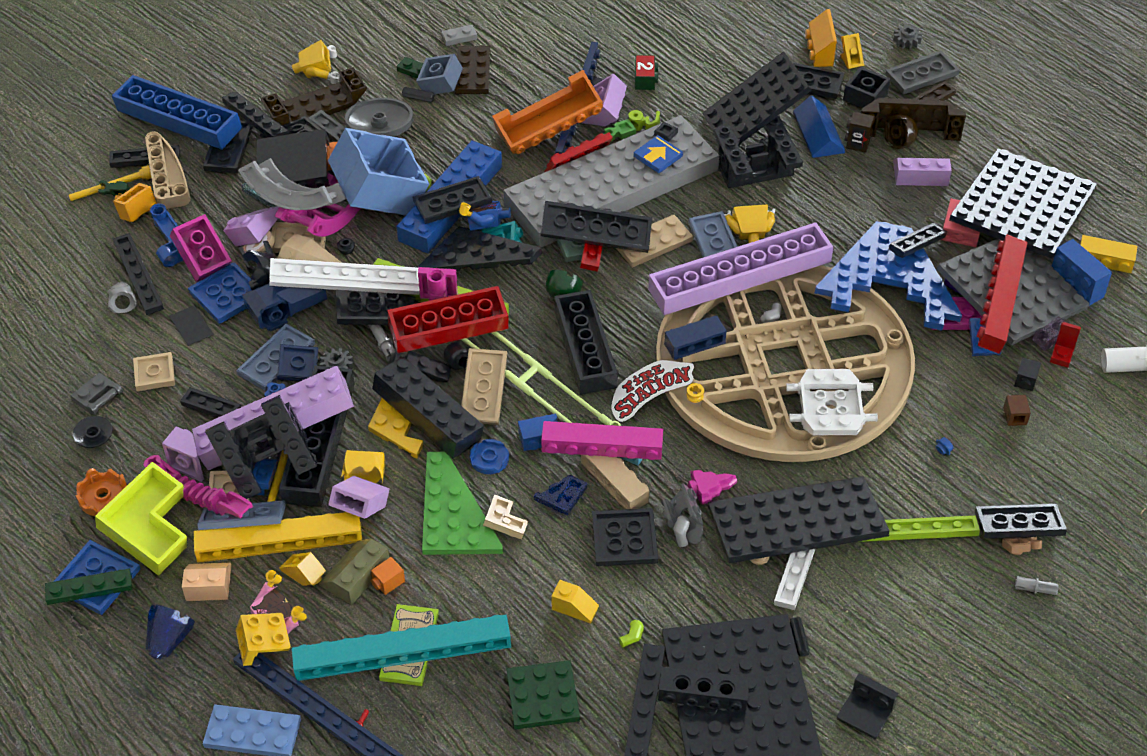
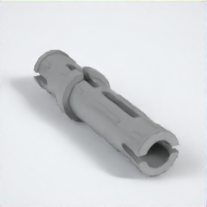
M368 325L378 342L379 350L383 351L386 360L389 361L395 351L393 342L387 337L381 325Z

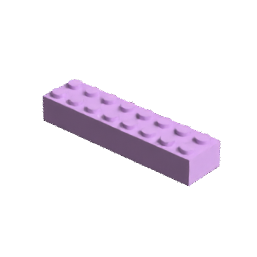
M334 366L193 428L197 453L207 470L222 465V462L208 439L205 430L223 421L228 429L231 430L263 415L265 412L261 407V403L278 395L281 396L284 404L290 403L303 429L354 407L346 380L338 366Z

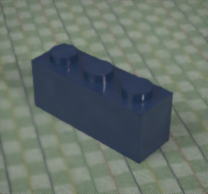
M716 315L666 331L664 345L673 360H677L726 344L727 331Z

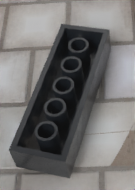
M591 290L554 296L555 314L580 395L617 388L618 373Z
M401 357L375 373L372 389L452 459L481 441L484 425L406 358Z

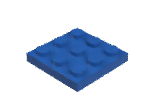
M233 262L190 286L188 291L221 324L247 309L244 305L242 294L252 291L248 281H251V278Z
M89 540L54 581L128 568L131 570L133 579L141 568L139 564ZM121 592L74 601L103 615Z

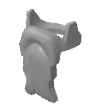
M118 282L110 287L111 289L108 291V307L112 312L125 313L137 306V300L131 291L129 283ZM120 295H125L130 300L129 306L125 309H120L115 304V299Z

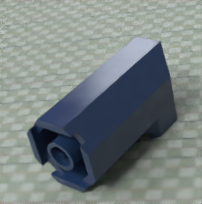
M269 283L242 294L244 305L259 328H266L268 331H274L283 327L288 322V316L292 317L294 313L327 300L326 289L269 286Z

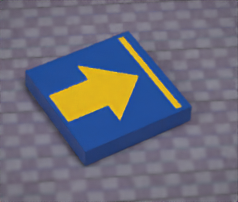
M657 135L634 151L633 157L657 173H660L683 157V151Z

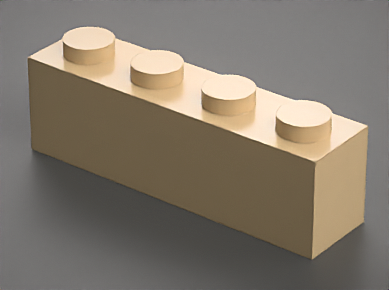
M581 455V463L624 509H639L649 503L650 491L648 486L639 481L636 474L625 466L620 457Z

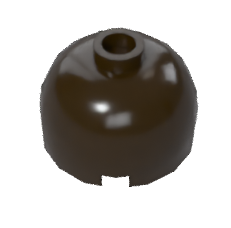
M906 115L891 116L889 122H886L884 126L886 142H890L893 145L890 147L896 150L910 147L916 141L918 134L915 121Z

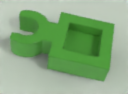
M629 119L613 124V128H605L604 134L610 132L613 137L611 141L615 140L618 136L620 139L635 135L636 128Z

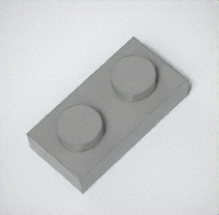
M466 25L442 31V37L446 46L477 40V33L473 25Z

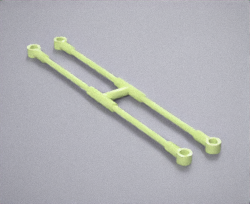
M497 331L492 332L494 336L520 355L531 366L519 378L511 371L505 370V377L528 396L531 395L549 411L556 414L563 422L572 423L533 392L534 390L525 383L535 373L539 372L546 379L554 382L597 416L598 420L604 425L621 426L618 421H612L604 414L599 413L556 379L550 371L530 355L523 353ZM467 338L461 339L472 349H480Z

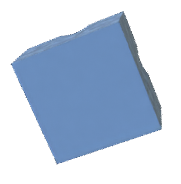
M345 128L328 159L351 207L407 215L415 206L413 196L425 193L429 186V182L421 167L417 164L407 141L402 138L376 135Z

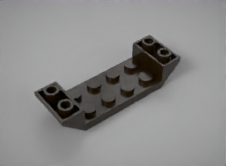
M352 67L338 72L339 83L282 102L276 93L260 99L270 117L277 123L284 125L304 116L309 118L320 110L331 115L349 109L361 98L367 90V86L355 68Z
M878 98L862 108L861 114L874 116L871 137H875L877 128H884L885 123L889 122L891 116L906 115L915 121L918 130L943 131V140L961 141L966 118L964 111L948 101Z

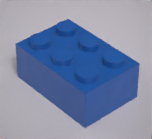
M1074 239L1057 247L1052 263L1053 269L1079 295L1083 296L1084 300L1090 305L1104 298L1112 271Z

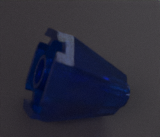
M151 605L148 612L146 650L150 652L149 656L160 660L162 657H168L192 630L195 621L187 615H184V618H182L177 610L162 605Z

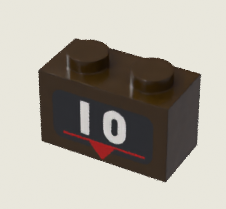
M854 112L852 118H848L846 128L849 131H846L844 141H847L846 149L867 152L874 116Z

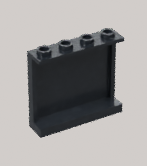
M325 129L257 139V164L259 165L271 158L278 170L294 183L309 188L329 187L327 162L329 138Z

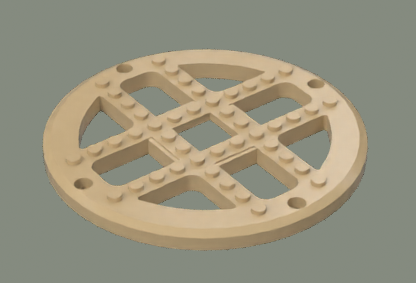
M820 265L665 315L657 338L656 361L668 360L692 363L739 355L745 374L705 381L693 379L692 383H698L704 388L703 400L698 403L690 402L686 397L687 387L689 386L687 385L664 392L671 405L691 427L708 439L732 451L765 460L806 462L827 459L851 452L881 435L900 415L911 392L915 372V356L909 333L896 311L872 288L870 292L852 289L850 313L825 317L810 315L801 291L814 294L817 284L832 269ZM762 290L775 291L779 296L787 320L755 324L745 294ZM814 294V295H818V296H821V297H823V298H826V299H828V300H831V297H829V296ZM724 302L734 329L727 332L726 344L673 360L664 345L665 332L699 321L707 312L719 303ZM870 335L875 338L880 349L878 353L831 360L824 341ZM797 345L806 369L771 375L763 351ZM807 369H850L858 380L883 377L876 394L863 407V413L865 414L877 413L878 420L877 422H865V425H863L857 435H812L806 430H797L789 422V416L782 395L795 394L798 391L787 392L786 383L800 382ZM810 389V391H836L839 389ZM755 399L761 406L768 429L738 420L723 412L714 404ZM827 405L830 409L836 408L833 405Z

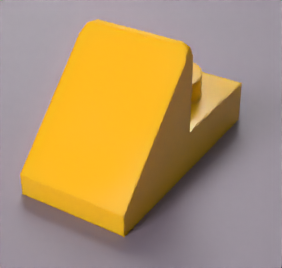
M859 33L842 36L844 53L840 54L846 67L850 69L864 66Z

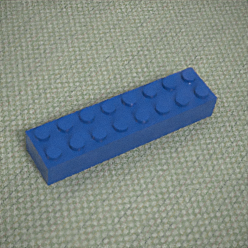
M134 75L112 95L117 111L219 149H223L242 129L237 112Z
M471 140L427 192L477 176L481 178L486 187L502 168L501 151ZM414 206L396 226L398 242L429 254L461 214L425 224L416 206Z

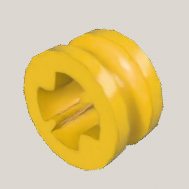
M698 383L690 384L687 387V399L693 403L702 401L704 398L703 386Z

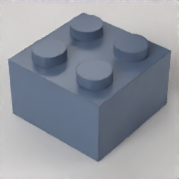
M455 54L426 58L416 82L421 90L433 92L434 95L453 92L463 68Z

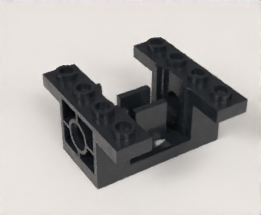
M777 116L764 126L768 134L767 151H763L764 144L759 143L746 146V155L741 152L739 148L740 141L736 138L730 125L714 128L713 134L719 144L718 168L728 189L794 176L795 168L803 166V161L780 116Z
M280 395L261 403L265 414L229 430L223 421L205 430L208 439L238 493L245 499L262 492L252 473L253 464L284 450V454L288 455L298 475L317 466L307 447V434L290 403L284 404Z

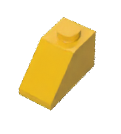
M311 552L293 554L279 567L283 573L303 586L316 585L322 580L321 576L326 572Z
M559 580L551 596L552 610L590 624L599 607L581 587L563 580Z

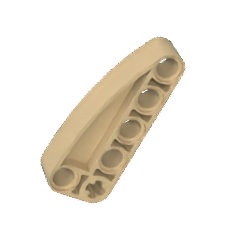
M158 132L148 133L145 140L157 204H164L166 209L189 204L191 198L188 185L174 150Z

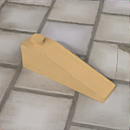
M296 233L282 245L277 259L342 263L313 239Z

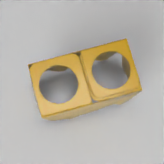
M346 450L341 477L344 475V480L356 476L375 484L382 478L383 483L386 466L384 453Z

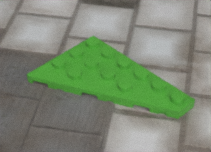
M427 452L422 554H503L501 542L493 529L483 525L486 517L450 456L445 452Z

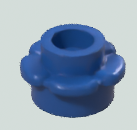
M945 437L936 440L937 445L935 447L937 451L942 455H950V452L954 449L952 443Z

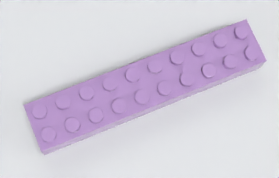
M813 223L649 274L648 290L663 315H667L830 263L833 246L818 224Z

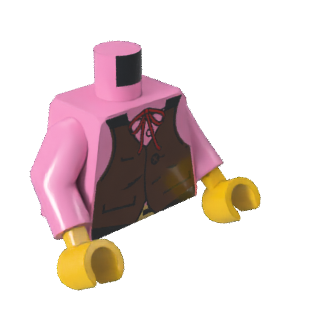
M269 570L266 573V580L268 582H265L250 606L251 614L282 613L287 633L289 634L295 627L299 626L298 620L305 621L307 616L302 612L304 608L300 606L292 608L279 588L273 586L274 584H279L282 581V577L275 575L276 571Z

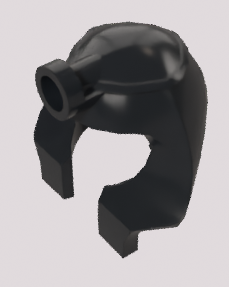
M263 241L267 253L255 250L245 252L243 247H239L249 273H252L251 281H248L251 290L270 282V258L276 259L268 241ZM248 261H255L257 263V267L250 266Z

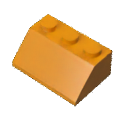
M826 9L809 22V27L805 31V37L808 39L807 47L810 50L809 56L810 60H813L814 67L834 65L837 39L831 11Z

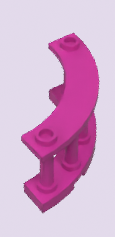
M328 173L330 186L339 183L335 176ZM337 204L323 206V208L327 207L338 212L337 215L331 217L319 211L322 207L311 210H290L279 207L275 217L287 223L305 225L308 227L307 231L309 233L323 237L334 234L342 229L361 208L351 207L350 204L345 208Z

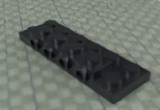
M545 201L540 236L648 253L652 217L634 215L626 211L615 212L607 208L596 209L592 206H577L574 203L564 204Z

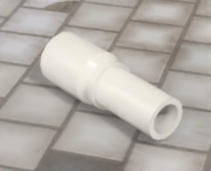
M1147 345L1146 347L1104 348L1101 353L1103 372L1147 371Z

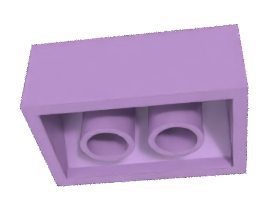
M611 74L593 86L603 102L601 112L586 118L582 123L607 126L618 120L627 86L615 74Z
M893 159L896 185L949 186L952 171L950 159Z

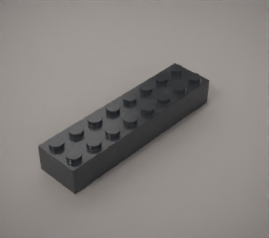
M314 366L312 376L332 367ZM339 368L346 380L350 396H352L355 385L353 369ZM348 409L304 428L307 434V447L317 466L298 475L288 457L279 487L281 500H284L285 504L322 507Z

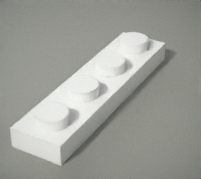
M815 549L790 554L774 600L775 606L795 610Z

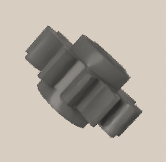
M904 25L903 28L898 26V30H894L893 41L897 42V46L901 45L903 49L905 47L911 49L912 46L917 48L918 44H921L922 32H919V28H913V25Z
M332 348L331 353L325 351V357H320V366H338V368L353 369V356H350L349 351L343 353L342 348H339L338 351Z

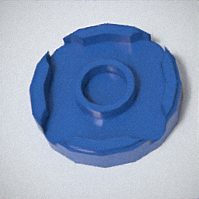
M495 439L482 440V443H476L470 450V463L477 472L482 474L499 473L509 463V451L500 441Z

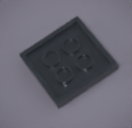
M653 508L592 511L596 566L658 563Z

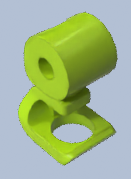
M639 110L629 112L628 119L637 131L642 130L643 126L647 130L660 124V111H656V119L650 122L649 116L644 117L643 113Z

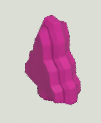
M693 470L690 471L692 480L688 481V488H692L695 491L701 504L711 502L712 498L720 496L721 491L734 486L737 483V478L732 474L723 473L716 475L711 471Z

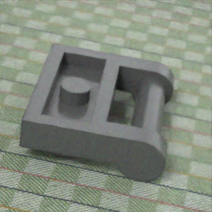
M99 372L70 396L72 401L90 414L95 415L100 407L115 395L121 394L123 389L118 383L112 382Z

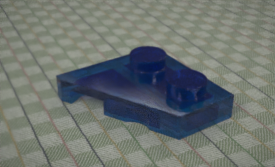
M569 475L560 482L550 485L548 490L542 493L536 492L534 500L568 516L587 489V482Z

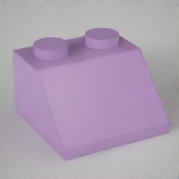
M175 427L162 443L168 465L176 471L202 482L204 477L193 434L187 429L183 430Z

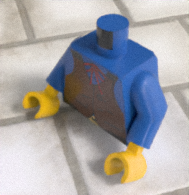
M492 201L491 204L470 210L471 206L462 202L459 208L461 215L468 216L470 230L497 227L502 219L511 218L510 207L501 208L500 201Z

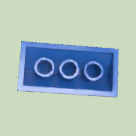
M811 95L793 110L812 158L845 153V148L826 105Z

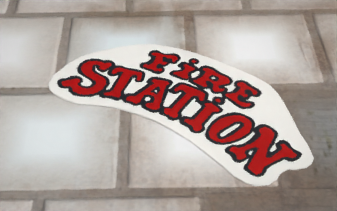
M660 360L633 373L615 391L612 401L613 415L620 422L626 421L633 417L652 398L664 392L689 385L694 379L692 375L694 365L691 363Z

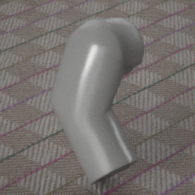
M774 303L772 310L766 311L761 315V322L769 323L779 320L781 304Z
M684 515L677 518L673 528L679 547L688 545L686 532L690 522Z

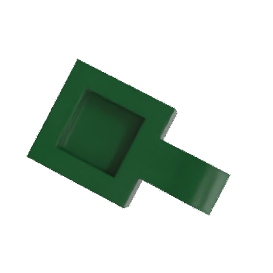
M101 180L99 181L100 185L106 187L98 189V192L101 195L112 194L116 196L118 193L124 194L130 187L122 181L109 184L107 181Z

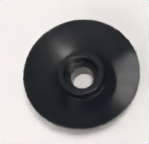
M90 416L76 424L73 429V438L81 447H99L111 438L113 427L111 422L104 417Z

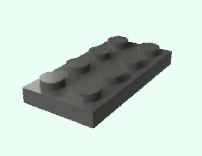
M938 51L887 69L885 75L891 78L890 81L904 95L957 76L960 69L942 51Z

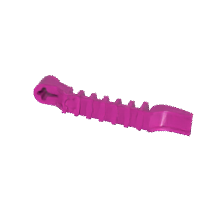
M158 455L150 456L144 461L143 465L145 468L153 462L182 483L183 498L186 501L190 500L193 504H199L200 507H205L208 511L212 510L215 514L223 516L225 513H229L241 519L242 515L249 508L253 507L250 501L235 492L229 491L225 494L222 488L217 489L214 487L211 489L210 486L204 487L202 483L197 484L194 479L189 480L187 476L182 477L180 472L168 465Z

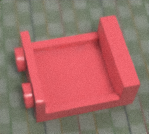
M951 198L943 227L947 234L941 240L977 247L979 231L949 221L951 213L961 201Z

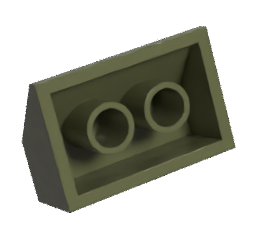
M372 538L359 540L318 584L323 589L352 605L371 584V570L390 558L389 550L386 546Z

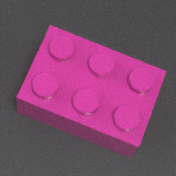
M205 214L172 229L170 237L196 283L231 264L232 260Z

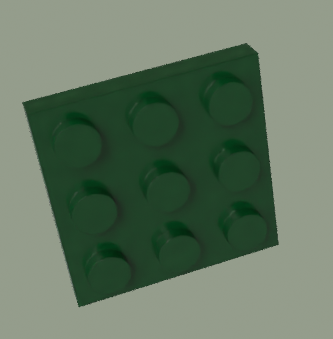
M571 660L506 668L515 730L580 721Z

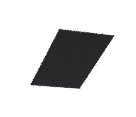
M195 305L169 316L188 346L214 335Z

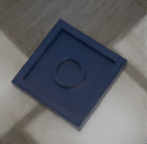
M280 344L277 379L303 381L312 377L314 366H317L318 347Z

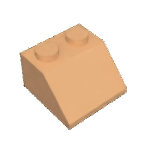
M231 563L189 564L183 572L182 590L185 600H228Z

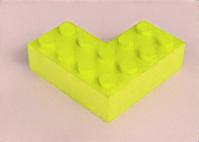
M150 463L95 516L96 528L159 576L187 548V536L162 518L183 498V484L155 463Z

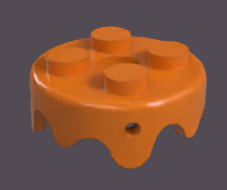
M92 468L87 471L85 479L77 483V495L75 496L79 507L85 513L96 516L127 484L123 474L119 475L112 469L100 473ZM108 493L105 497H98L100 494Z

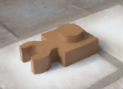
M1037 537L1002 539V547L1009 551L1010 554L1021 555L1022 552H1030L1031 549H1041L1042 540H1037Z

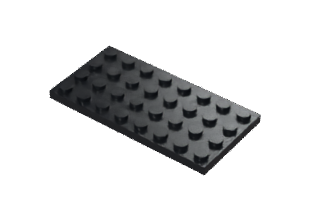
M864 476L708 502V509L728 563L888 537L890 532Z

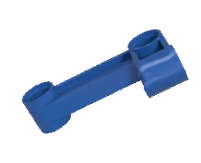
M155 204L150 208L154 224L168 241L167 244L158 248L156 255L165 267H172L183 261L170 237L172 229L178 225L164 204Z

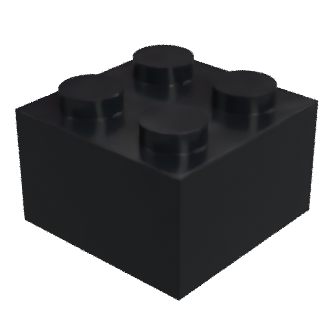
M860 67L845 84L843 100L864 108L876 99L887 96L891 78Z

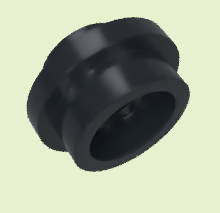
M344 238L338 241L337 249L341 254L348 255L354 251L355 242L352 239Z

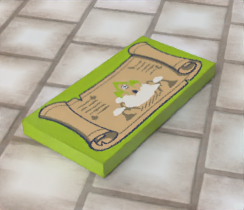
M397 604L391 631L396 632L408 628L436 625L439 609ZM428 661L383 667L380 671L379 680L422 686Z

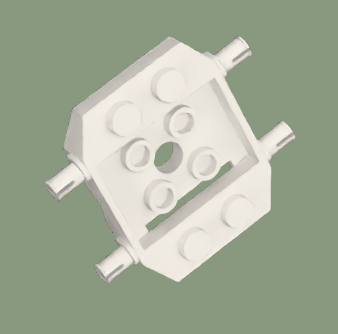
M807 369L800 382L786 383L787 392L798 391L802 406L801 414H789V422H801L803 429L812 435H857L863 425H865V422H877L878 420L877 413H863L861 391H873V383L859 382L850 369ZM810 389H848V391H810ZM827 405H833L836 408L830 409Z

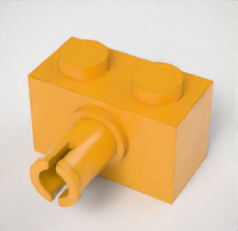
M138 183L124 194L118 193L113 201L120 219L129 222L136 221L141 215L149 212L153 205L157 204L151 186Z

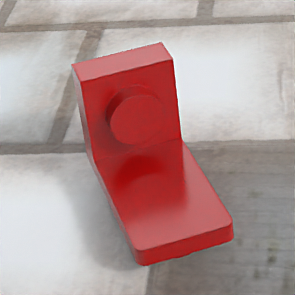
M1062 322L1050 363L1069 367L1081 330L1080 326Z

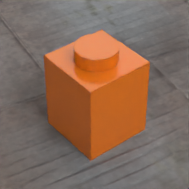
M392 557L371 570L372 585L376 590L380 589L384 595L405 582L404 570Z

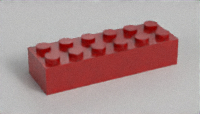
M499 286L387 310L388 324L397 353L508 329L509 315Z

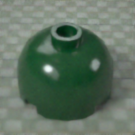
M551 270L547 275L545 287L548 294L555 301L554 296L581 292L583 281L574 274L572 277L568 276L566 271Z

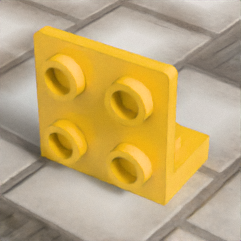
M282 613L240 616L236 635L243 666L252 665L254 657L259 652L290 650L291 646Z

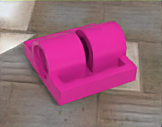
M418 268L420 298H427L431 301L458 295L455 269Z

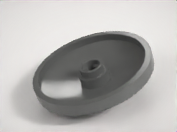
M393 98L364 100L353 105L346 112V128L395 137L411 127L413 124V111L407 103Z

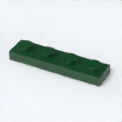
M128 568L45 583V601L47 605L133 590L131 570Z

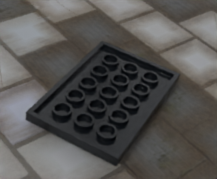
M783 51L711 107H708L702 114L713 132L714 128L730 125L736 138L739 139L740 145L812 90Z

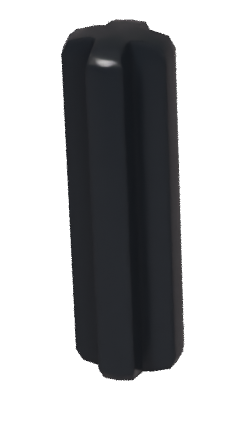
M404 87L402 90L403 97L433 102V92Z
M792 617L790 619V626L797 653L800 657L807 656L810 650L802 619L800 617Z

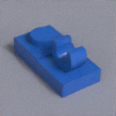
M263 459L256 462L252 473L262 489V492L257 495L265 496V489L269 490L278 466L277 460Z

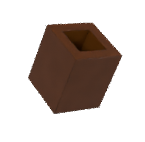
M1007 395L1003 407L1007 425H1027L1031 412L1026 395Z

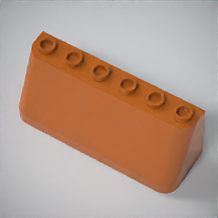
M584 70L568 77V87L511 115L509 110L505 109L492 116L498 134L513 154H521L527 148L537 146L541 141L547 138L550 139L557 133L568 130L572 125L582 123L586 118L601 112L603 102Z

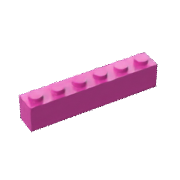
M544 421L541 439L542 452L661 460L663 429Z

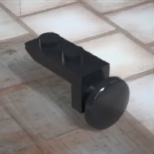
M395 350L390 357L388 365L401 358V353H397V350ZM408 351L404 357L429 379L446 383L449 381L450 365L413 351Z

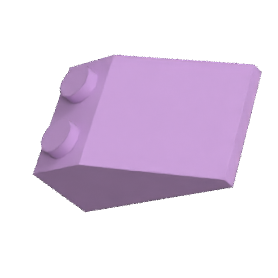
M279 207L260 209L234 217L227 222L228 225L223 231L235 246L259 243L278 218L275 217V214Z

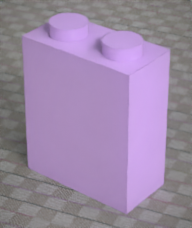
M352 476L332 487L329 506L365 519L386 507L390 489Z

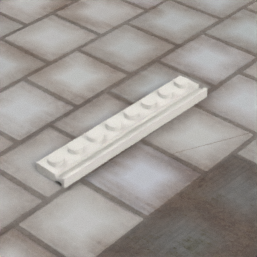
M270 258L269 286L420 294L418 268Z

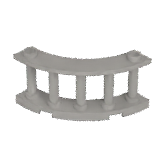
M271 158L259 165L256 161H253L238 169L245 182L251 189L259 193L260 197L285 209L311 210L347 199L339 183L319 188H309L294 183L278 170Z

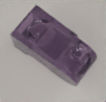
M1058 316L1034 335L1033 341L1044 351L1050 349L1056 344L1060 325L1065 321Z

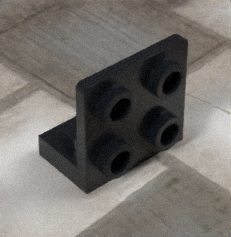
M858 673L854 681L853 690L838 713L837 720L876 739L894 710L899 693Z

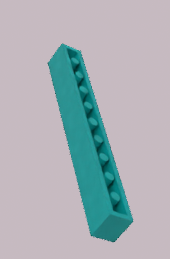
M507 614L493 615L480 619L473 618L461 622L452 621L448 624L408 628L403 631H388L383 634H368L363 637L344 638L338 641H323L319 644H303L293 647V669L297 680H308L511 648V636Z

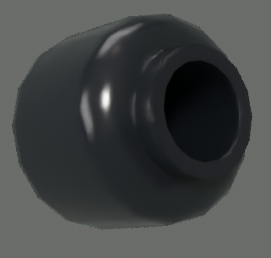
M461 342L449 344L443 353L445 361L455 370L467 367L469 349Z

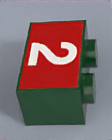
M635 55V90H655V83H658V73H655L658 72V62H655V55Z

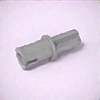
M1016 576L1015 589L1034 592L1033 594L1040 592L1057 595L1058 584L1039 581V578L1030 579Z

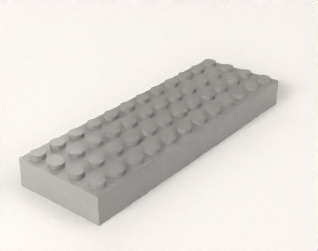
M680 115L666 121V123L678 128V133L669 143L683 151V157L662 172L657 173L633 157L634 151L656 137L654 136V131L661 125L659 124L504 189L505 207H510L511 214L537 246L544 247L557 241L555 238L540 236L545 201L564 204L574 203L577 206H592L596 209L607 208L615 212L626 211L718 171L719 154Z

